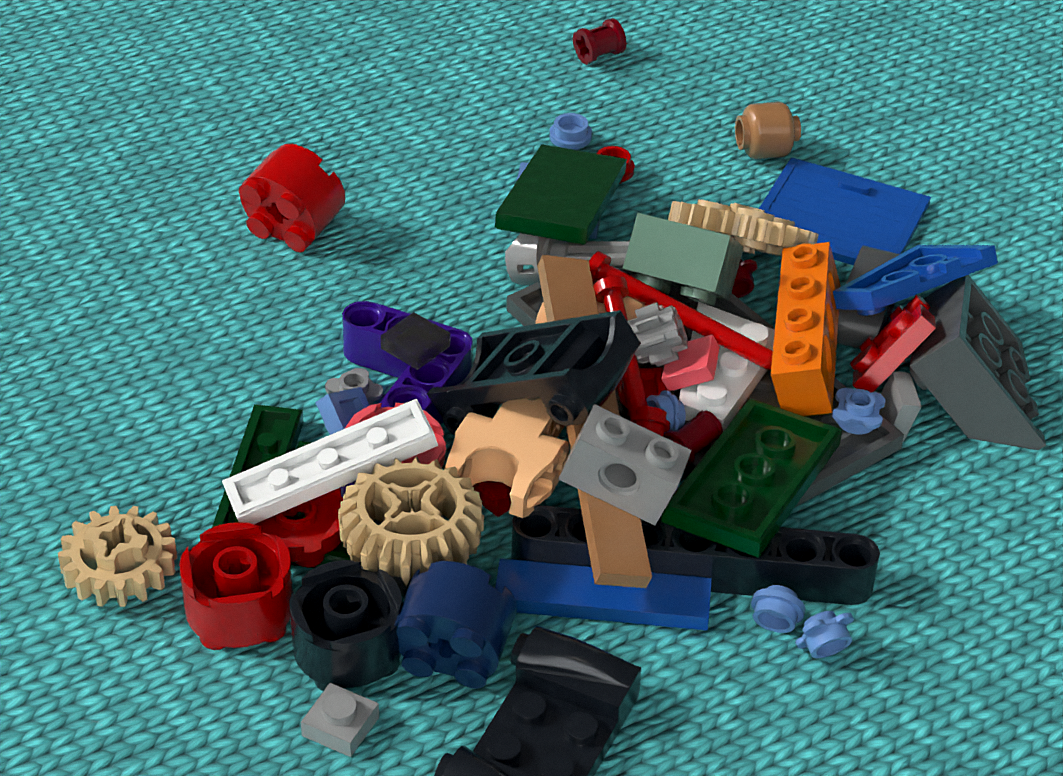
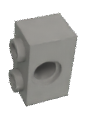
M594 404L570 451L558 480L648 523L656 525L679 485L692 450Z

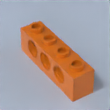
M830 242L804 243L782 249L771 378L780 409L801 416L833 413L839 309H836L833 291L841 287Z

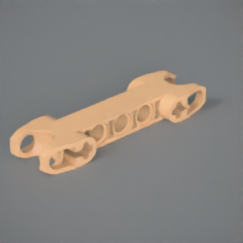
M628 296L623 299L628 320L637 318L635 310L645 307V305ZM544 302L540 307L535 324L547 322ZM597 302L599 314L606 313L604 303ZM523 398L503 402L494 418L470 412L455 432L454 442L444 469L456 467L457 475L460 478H471L472 486L476 483L494 481L502 482L511 487L509 514L521 518L527 517L534 511L536 505H540L551 496L560 481L558 478L569 454L568 441L558 438L565 426L558 424L548 415L546 407L540 398L536 400Z

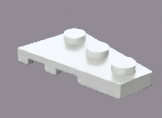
M698 302V312L773 351L774 329ZM692 331L691 340L704 337ZM719 345L720 349L714 379L682 388L679 400L684 404L686 421L693 419L700 411L708 410L718 418L724 431L768 369H764Z

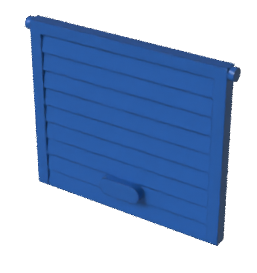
M791 157L759 209L765 210L764 213L774 215V217L795 222L794 227L819 234L817 243L830 242L834 260L854 265L863 245L897 254L904 253L930 204L931 197Z

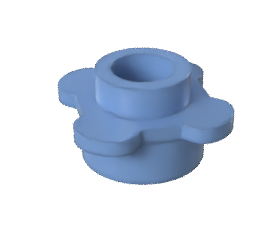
M841 388L836 392V400L839 402V406L833 410L832 417L844 431L863 435L882 425L883 418L879 411L885 406V398L881 394L864 389Z
M824 611L813 615L805 621L802 637L795 641L797 648H808L813 658H824L842 651L852 642L847 629V625L854 621L852 614L842 613L836 616L834 611Z

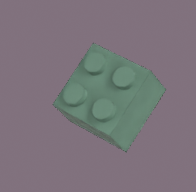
M637 212L622 269L664 294L669 295L671 287L680 289L679 295L687 297L688 300L715 306L716 298L726 301L730 300L744 247L731 235Z

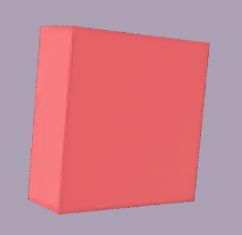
M713 334L687 341L688 348L677 352L679 360L664 365L661 379L668 391L682 389L714 379L720 346Z

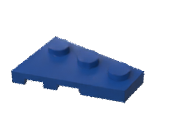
M917 245L834 290L833 295L836 309L857 310V314L861 316L880 313L890 304L998 264L995 245Z

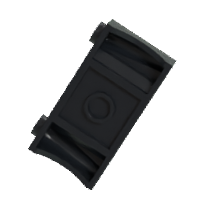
M621 310L484 332L477 338L475 360L466 378L456 386L433 387L427 395L442 416L445 427L454 435L468 413L473 412L493 418L503 402L523 398L528 400L540 398L546 407L548 415L560 425H580L586 421L594 404L601 407L608 400L625 374L641 342Z
M536 626L530 634L521 633L517 638L510 659L511 664L516 666L515 684L474 750L472 751L466 746H461L454 755L445 753L436 768L434 776H594L639 697L641 667L574 637Z

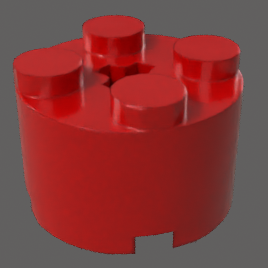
M296 144L281 145L277 150L271 152L239 187L240 200L249 217L246 224L255 236L261 239L273 236L285 241L292 250L304 252L344 206L345 191L339 177L334 171L328 176L319 166L323 159L316 153Z
M251 523L222 524L200 534V542L190 551L187 546L182 553L180 576L186 619L191 629L200 637L201 644L211 650H220L225 647L241 648L257 645L262 642H274L282 638L286 633L287 623L290 620V598L293 593L290 553L285 542L276 534V540L262 534L261 526Z

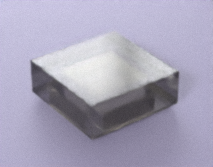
M415 312L381 335L382 350L417 370L450 347V332Z

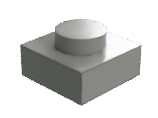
M329 683L302 719V736L352 757L379 719V703Z

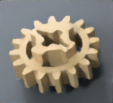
M111 506L109 515L101 517L96 511L89 512L90 523L86 525L75 521L72 524L74 536H62L61 545L63 551L58 552L61 574L64 576L65 586L67 589L76 587L78 599L84 600L92 594L96 595L97 606L103 607L109 598H117L119 606L125 607L128 596L135 595L142 602L148 600L147 588L152 587L157 590H163L165 588L164 576L175 574L174 560L177 559L175 538L171 536L170 525L168 523L159 524L158 516L155 512H151L143 518L140 517L138 506H133L127 514H119L117 506Z

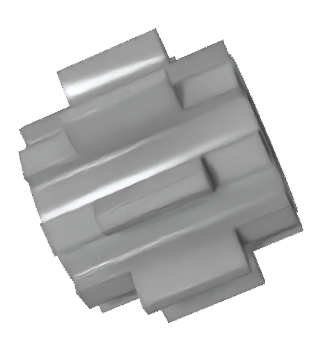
M657 302L636 309L637 318L628 320V323L641 342L635 352L638 362L642 364L650 362L651 365L656 364L659 367L679 360L677 352L688 348V339L677 309L672 305L664 308L663 305L659 306Z

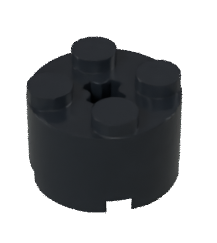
M334 561L309 571L302 578V586L295 594L294 592L292 593L290 598V618L294 657L300 669L315 681V685L320 690L324 691L329 683L342 688L368 685L382 677L391 676L398 670L401 653L399 651L398 636L396 635L397 626H394L402 607V596L399 586L392 576L379 568L378 574L361 569V562Z

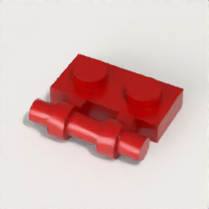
M916 295L905 307L899 305L890 314L891 321L875 338L869 336L859 346L861 352L850 362L851 367L855 370L853 372V386L856 389L874 392L936 329L935 316L928 311L930 309L929 304L919 295Z

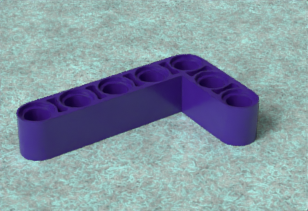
M358 301L344 308L342 313L343 353L346 359L354 364L398 378L381 400V408L394 407L395 402L407 403L417 399L422 410L427 411L441 425L443 418L427 393L433 387L456 386L466 378L472 368V337L463 330L374 302ZM355 482L340 487L342 498L346 493V486L355 485Z

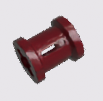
M614 18L604 20L602 26L590 30L581 28L573 33V46L580 61L586 65L596 61L599 56L608 53L620 54L626 49L627 43L624 29L618 20Z

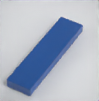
M500 558L495 589L502 594L505 586L513 594L517 603L516 613L708 631L712 578L652 573V578L646 588L596 585L594 583L592 567Z

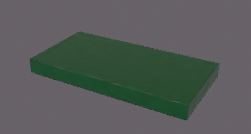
M541 144L497 210L495 228L582 245L586 244L625 174L627 159Z
M749 399L673 494L662 513L661 522L759 558L839 447L842 430L775 406Z

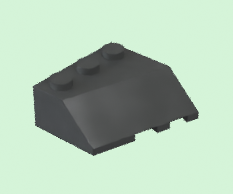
M966 275L950 281L923 298L930 306L928 311L935 316L936 329L911 354L909 370L915 383L922 390L929 389L967 438L1033 450H1040L1045 447L1044 433L1031 422V419L1038 416L1039 412L1036 402L1030 397L1025 383L1031 381L1022 342L972 278Z

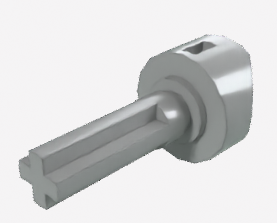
M520 233L505 251L506 269L512 282L530 286L540 281L537 265L542 255L589 261L597 251L611 257V266L622 269L630 241H587L586 244L582 245ZM532 265L534 266V268L523 269V266Z

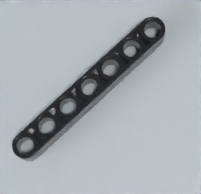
M536 505L534 511L527 517L514 516L512 519V560L591 567L581 509ZM660 516L656 525L641 519L652 573L712 578L711 592L753 596L757 590L765 589L772 585H780L793 590L801 601L859 605L866 602L872 596L880 552L875 542L866 536L852 533L780 527L762 554L757 558L662 523V516Z

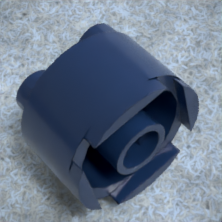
M438 561L431 563L426 572L421 573L420 569H418L412 577L400 613L394 626H397L396 635L398 636L399 651L404 656L401 662L402 667L407 672L418 677H429L434 671L454 676L460 684L469 688L478 689L484 687L488 677L498 667L516 616L517 603L513 594L505 586L501 594L497 589L488 584L491 578L490 574L468 564Z

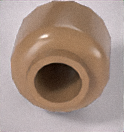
M783 102L750 104L744 109L742 115L737 116L735 121V138L738 148L745 150L746 154L755 160L785 157L791 152L794 141H799L801 137L799 117L797 115L793 116L789 107Z

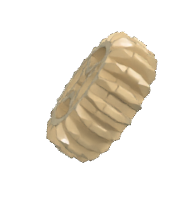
M417 455L412 463H401L395 457L392 465L389 467L375 463L371 474L358 473L355 485L346 486V493L343 496V501H341V508L338 510L340 540L343 541V547L347 548L350 559L361 562V566L365 570L376 572L379 568L392 577H401L405 586H407L418 569H420L421 573L426 572L431 563L453 561L466 564L469 555L477 553L481 532L484 531L482 501L479 492L474 491L471 478H460L457 475L456 467L442 470L438 459L430 464H421ZM441 515L446 516L449 520L444 519ZM377 519L382 523L380 525H377L374 522V520Z

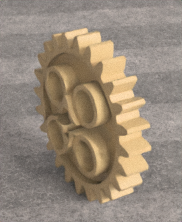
M699 199L697 204L672 201L668 217L670 221L731 235L744 247L743 252L755 254V251L782 257L783 248L795 247L804 243L816 244L819 235L809 230L794 227L795 222L774 217V215L764 213L765 210L738 203H731L728 206Z

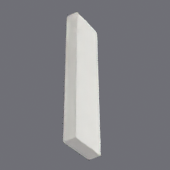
M414 399L222 480V483L238 522L256 524L355 482L358 473L371 474L376 463L389 467L392 465L395 457L402 462L437 447L438 443L418 400Z

